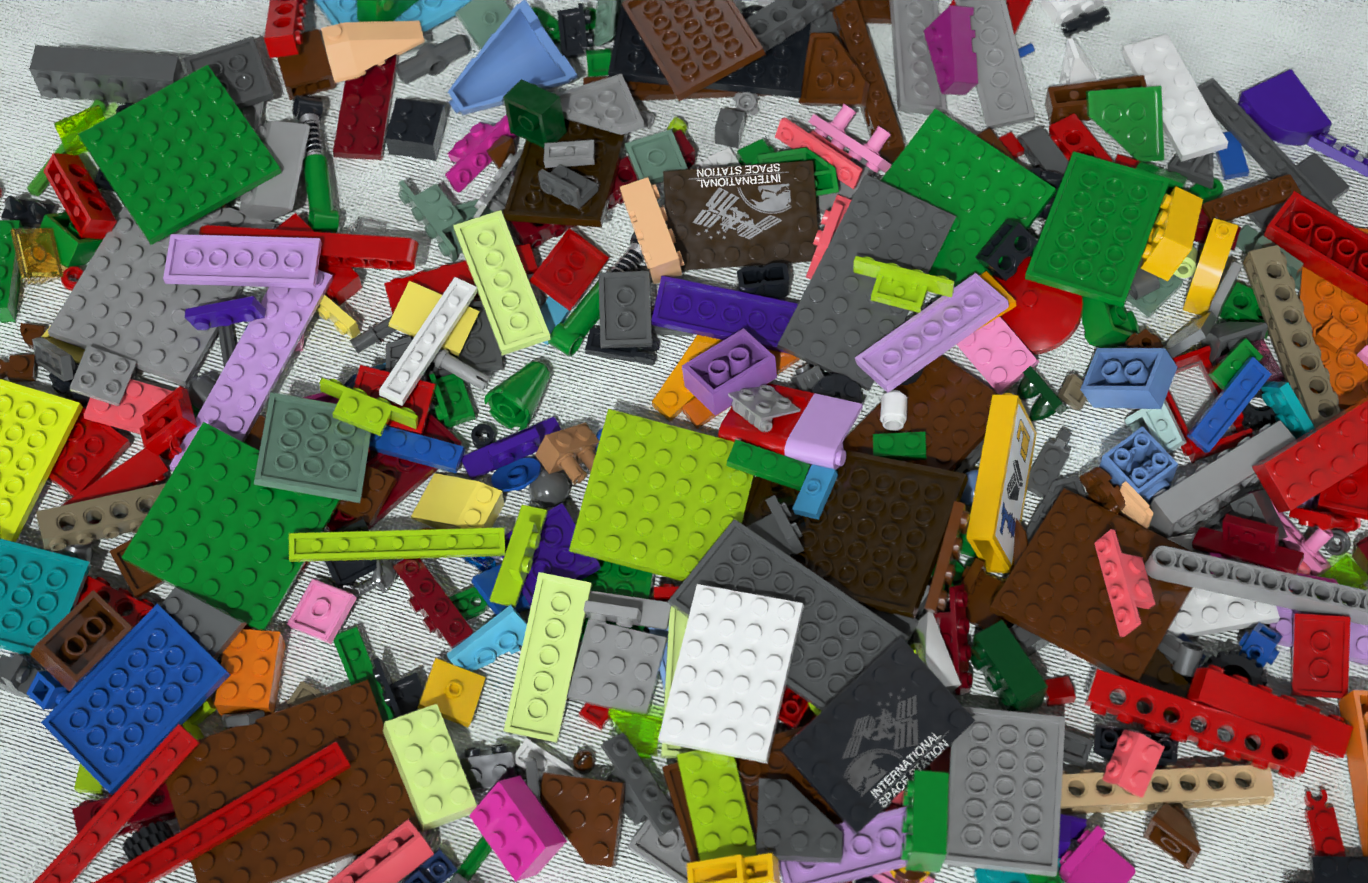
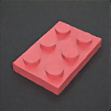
M130 379L119 406L90 398L84 413V419L141 434L139 428L144 425L142 415L173 391Z

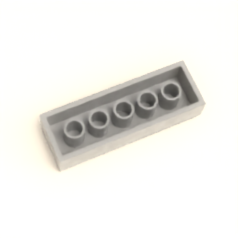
M1281 421L1274 425L1270 423L1265 425L1258 431L1256 436L1252 438L1248 436L1241 440L1235 449L1231 451L1227 449L1221 452L1214 462L1210 464L1206 462L1200 465L1193 475L1179 478L1172 488L1167 491L1165 489L1158 491L1152 497L1153 500L1149 507L1154 513L1149 526L1155 533L1167 539L1182 535L1227 507L1233 501L1238 500L1262 485L1252 466L1296 440L1295 437Z

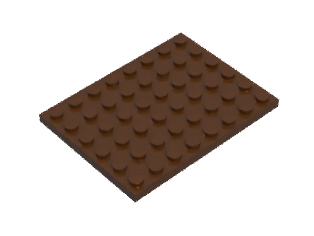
M368 680L258 718L254 724L236 726L198 740L200 745L166 781L181 831L334 742H337L351 768L190 861L197 883H281L345 858L366 852L407 820L413 824L418 832H421L409 795L384 736V724Z

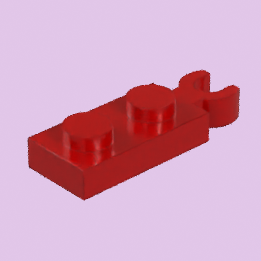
M1321 789L1319 792L1320 800L1316 801L1312 798L1311 792L1307 791L1304 795V801L1311 810H1307L1304 815L1314 856H1346L1334 807L1326 808L1325 806L1328 798L1325 789Z

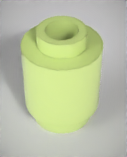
M1192 246V250L1174 272L1175 276L1188 278L1195 273L1198 252L1194 246Z

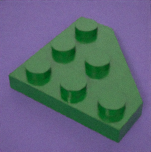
M1162 86L1086 91L1087 116L1135 160L1139 162L1164 160Z

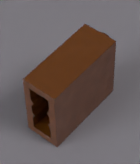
M319 29L302 33L303 44L299 46L298 55L277 57L290 101L294 100L296 95L309 96L336 88Z

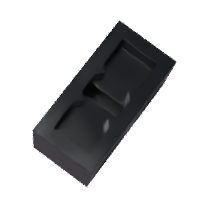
M1006 219L975 258L994 277L1007 281L1008 278L1017 272V267L1022 261L1032 254L1033 248L1038 241L1020 223ZM1018 237V243L1016 246H1014V242ZM1002 257V262L998 266L999 259Z

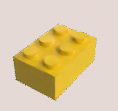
M1175 187L1170 195L1166 194L1164 196L1158 217L1142 255L1143 260L1140 269L1166 281L1171 278L1192 250L1203 202L1202 198L1178 187Z

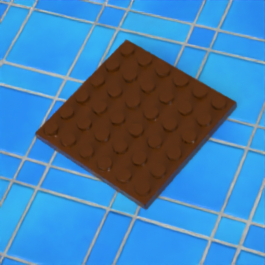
M1064 488L993 600L989 611L1111 674L1138 683L1193 587L1157 580L1147 574L1155 605L1150 609L1137 607L1141 624L1125 637H1121L1094 543L1109 530H1115L1121 553L1142 557L1144 565L1152 552L1159 546L1193 551Z

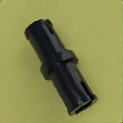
M1106 7L1090 13H1081L1079 17L1061 23L1063 28L1061 30L1065 37H1070L1081 31L1088 32L1094 26L1110 21V13Z

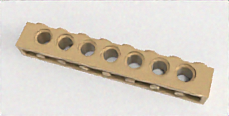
M1251 762L1240 766H1234L1233 763H1221L1217 767L1195 764L1189 768L1178 769V766L1169 765L1154 771L1143 798L1137 797L1117 785L1103 781L1105 772L1095 773V770L1088 769L1080 771L1079 774H1068V772L1063 771L1060 814L1159 810L1165 803L1170 806H1177L1180 809L1270 805L1275 797L1271 768L1268 767L1267 770H1261L1251 766ZM1235 779H1243L1248 787L1238 786ZM1214 780L1218 782L1220 788H1211L1207 781ZM1180 782L1190 783L1193 789H1183L1180 786ZM1160 783L1164 786L1165 791H1156L1152 784ZM1105 786L1110 793L1106 795L1101 794L1097 791L1096 787ZM1070 787H1077L1081 790L1082 795L1074 796L1068 789Z

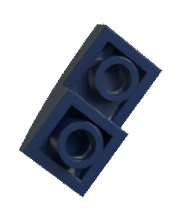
M439 847L430 858L412 871L402 883H443L458 870V867Z

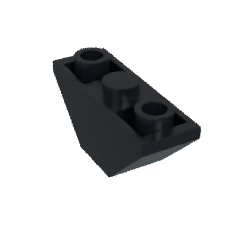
M1100 724L1095 725L1093 752L1108 761L1111 760L1117 746V741L1123 731L1129 730L1141 733L1165 747L1156 767L1177 764L1178 741L1171 739L1170 735Z

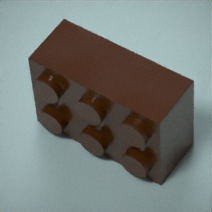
M93 590L35 645L30 655L70 692L133 627Z

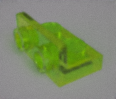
M99 105L87 108L54 123L66 154L79 155L87 151L78 134L106 119Z

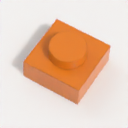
M1333 317L1317 333L1315 339L1336 354L1352 338L1354 333Z

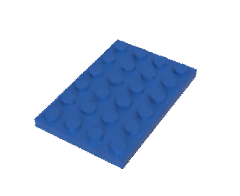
M156 604L41 723L113 795L178 724L182 725L231 674L159 604Z

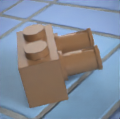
M585 422L545 435L535 456L549 474L564 470L572 483L576 485L587 477V473L579 464L584 463L591 473L596 455L595 449L599 440Z

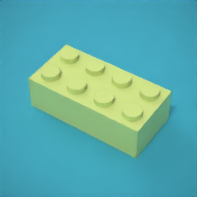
M434 704L386 721L383 733L409 795L421 832L470 815L477 804L438 705Z

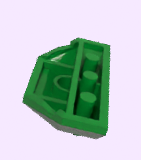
M806 147L757 155L750 164L813 161L815 196L839 193L835 167Z

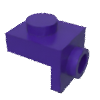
M1060 814L1058 859H1061L1066 854L1071 839L1078 840L1082 836L1087 826L1086 819Z

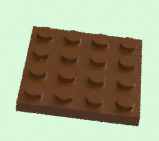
M954 501L925 605L926 611L933 614L945 611L949 598L948 593L945 591L946 586H952L956 570L952 564L954 559L959 560L963 547L960 536L961 533H967L970 514L966 511L964 503Z

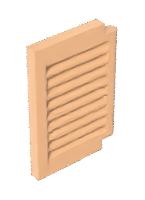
M1125 481L1121 486L1120 492L1124 496L1126 506L1118 515L1148 529L1154 513L1149 508L1150 505Z

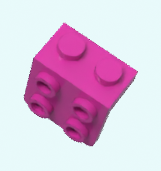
M1097 825L1092 832L1087 829L1077 841L1080 846L1074 852L1068 850L1061 858L1059 863L1062 866L1058 874L1066 883H1128L1135 875L1136 870L1103 842L1106 832Z

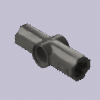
M461 35L453 36L437 45L428 43L418 50L417 55L395 65V70L401 82L406 85L426 74L431 76L440 74L448 63L468 54V48Z

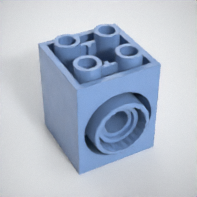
M1142 426L1102 456L1099 467L1112 477L1109 482L1114 488L1118 485L1121 489L1122 484L1127 481L1151 506L1152 497L1158 491L1170 489L1178 463Z

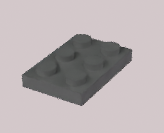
M649 271L599 273L601 348L652 347Z

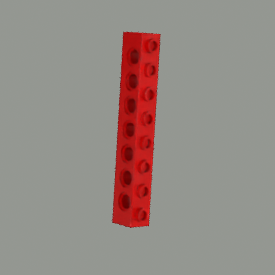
M1099 669L1093 675L1084 704L1089 706L1090 711L1099 715L1109 713L1117 716L1116 720L1122 723L1132 724L1136 722L1144 725L1143 729L1157 734L1162 731L1171 734L1170 738L1178 742L1186 743L1187 740L1195 742L1197 747L1202 750L1213 752L1215 749L1224 752V756L1231 760L1240 761L1242 758L1251 761V766L1261 770H1267L1269 767L1279 771L1278 775L1288 779L1299 778L1304 774L1313 745L1312 741ZM1113 692L1119 693L1123 697V704H1113L1110 700V694ZM1137 702H1146L1150 707V713H1140L1137 710ZM1170 710L1174 712L1177 717L1176 723L1167 722L1163 716L1164 711ZM1191 720H1199L1203 724V732H1195L1191 728ZM1218 729H1226L1230 734V741H1222L1218 737ZM1245 738L1254 739L1257 743V750H1249L1245 746ZM1273 747H1279L1283 750V760L1274 758L1272 755Z

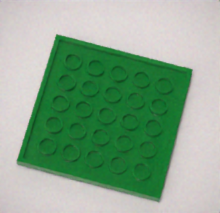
M208 65L78 134L81 142L150 245L282 173L275 159Z
M936 108L880 180L887 185L956 216L928 273L933 276H945L954 281V288L975 273L981 275L987 271L992 276L975 257L1006 219L1018 222L1028 230L1057 192L1056 188ZM1018 237L1014 242V246H1016L1018 243ZM1002 257L999 259L998 266L1002 262Z
M203 422L122 555V559L174 587H180L201 597L216 608H221L231 616L247 622L246 625L253 629L266 631L305 562L289 561V533L323 532L341 500L253 485L259 450Z

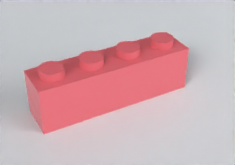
M407 820L327 883H398L434 853L418 830Z

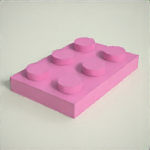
M998 317L956 344L999 395H1002L1024 376L1023 372L1029 366L1034 368L1040 363L1001 317Z

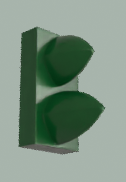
M1031 366L1023 372L1026 377L1020 382L1017 395L1019 398L1030 399L1041 393V396L1034 403L1030 411L1029 418L1031 421L1046 419L1056 412L1061 415L1068 409Z

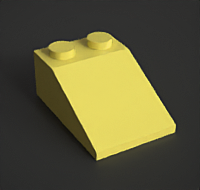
M434 473L411 518L435 529L492 528L505 504L503 493L501 490L479 481Z

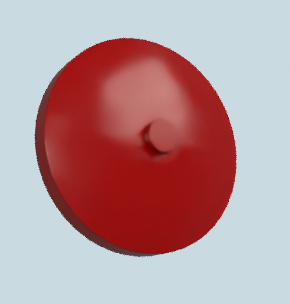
M1027 257L1017 267V272L1008 278L1007 281L993 275L992 277L1016 301V307L1000 317L1033 355H1037L1060 347L1074 334L1083 314V297L1025 279V274L1032 258Z

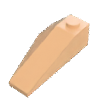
M419 21L344 22L321 28L335 83L358 78L366 74L365 70L376 64L379 67L385 63V59L395 54L401 55L425 42Z

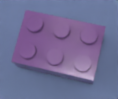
M744 328L682 365L684 386L715 416L732 406L733 399L728 396V393L766 385L777 378L775 356Z

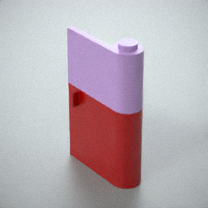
M768 383L766 385L772 386L776 392L788 398L792 404L801 409L800 412L772 418V429L768 432H761L754 424L749 423L748 420H745L731 407L719 428L718 438L733 442L736 439L807 464L837 470L840 466L844 465L846 460L843 441L861 412L863 405L857 402Z

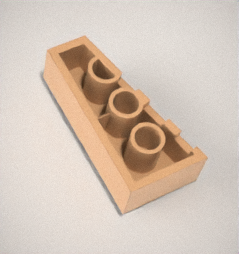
M647 177L621 186V195L653 285L660 283L661 276L675 278L682 275L680 266L684 265V261L680 251L676 252L674 243H676L672 228L668 229L665 221H668L664 206L659 207L657 199L660 198L656 184L651 185Z

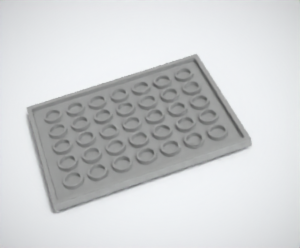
M123 206L116 218L117 222L114 228L104 237L48 329L49 336L83 349L90 346L136 361L137 369L186 386L217 335L220 326L197 331L184 318L185 310L237 299L244 286L165 284L163 276L170 235L150 245L125 206ZM226 206V208L219 207L172 234L198 235L200 227L204 225L275 229L276 224L263 219L250 218L238 210Z

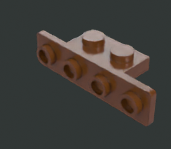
M1287 174L1203 204L1202 209L1211 224L1214 218L1227 222L1285 202L1294 191L1301 194V191L1292 176Z

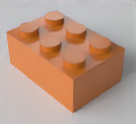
M242 629L224 650L221 666L231 675L216 691L214 705L220 716L255 710L264 711L265 716L275 713L286 644L281 632Z

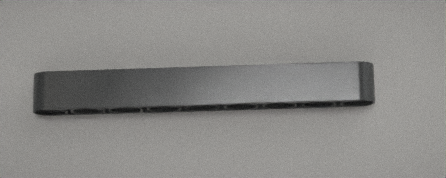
M1041 126L1017 138L1025 149L1024 156L1033 168L1052 170L1063 175L1065 174L1069 161ZM1142 260L1129 292L1135 300L1160 288L1157 276L1140 269Z

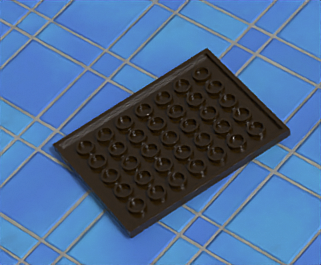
M844 450L846 451L845 463L836 470L838 474L819 520L797 515L792 510L800 491L757 476L755 477L749 491L742 520L744 526L748 527L772 514L766 499L775 495L779 504L785 502L792 515L787 518L789 523L796 522L802 534L798 540L804 551L791 558L866 608L915 619L941 551L954 501L960 502L968 481L966 474Z

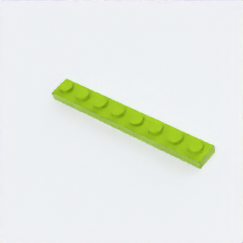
M504 528L289 533L290 562L505 556Z

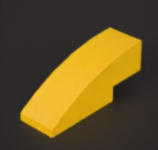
M769 853L750 857L735 855L687 863L688 883H780L779 859L774 854Z

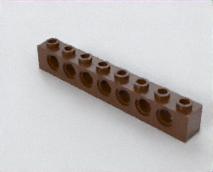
M844 0L840 5L830 9L829 12H832L833 18H835L839 37L844 48L870 83L866 107H860L870 138L872 137L878 126L891 134L880 150L879 156L888 163L893 164L904 150L905 145L857 0Z

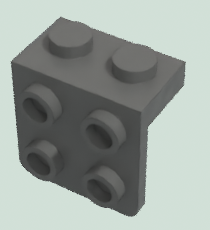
M775 495L766 499L772 514L749 525L747 528L790 557L804 551L798 540L802 534L796 522L789 523L787 518L792 515L785 502L779 504Z

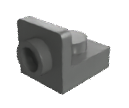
M806 364L796 369V375L790 379L792 383H797L800 390L811 392L813 386L824 376L818 365L810 368L809 364Z

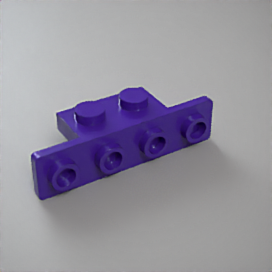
M555 417L549 418L466 454L462 457L461 462L471 480L537 452L545 435L560 431L561 428Z

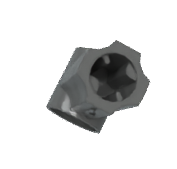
M1167 632L1158 648L1170 663L1173 664L1172 669L1174 671L1194 677L1196 668H1199L1204 649L1199 645L1182 641Z

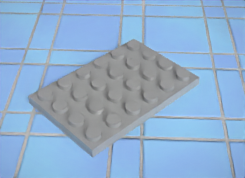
M964 707L975 721L951 743L948 780L947 855L943 864L1056 877L1065 717Z

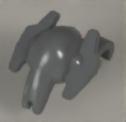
M389 559L377 560V567L373 571L372 579L357 586L345 584L342 588L358 597L371 591V589H375L377 586L383 594L389 590V586L396 578L393 564Z

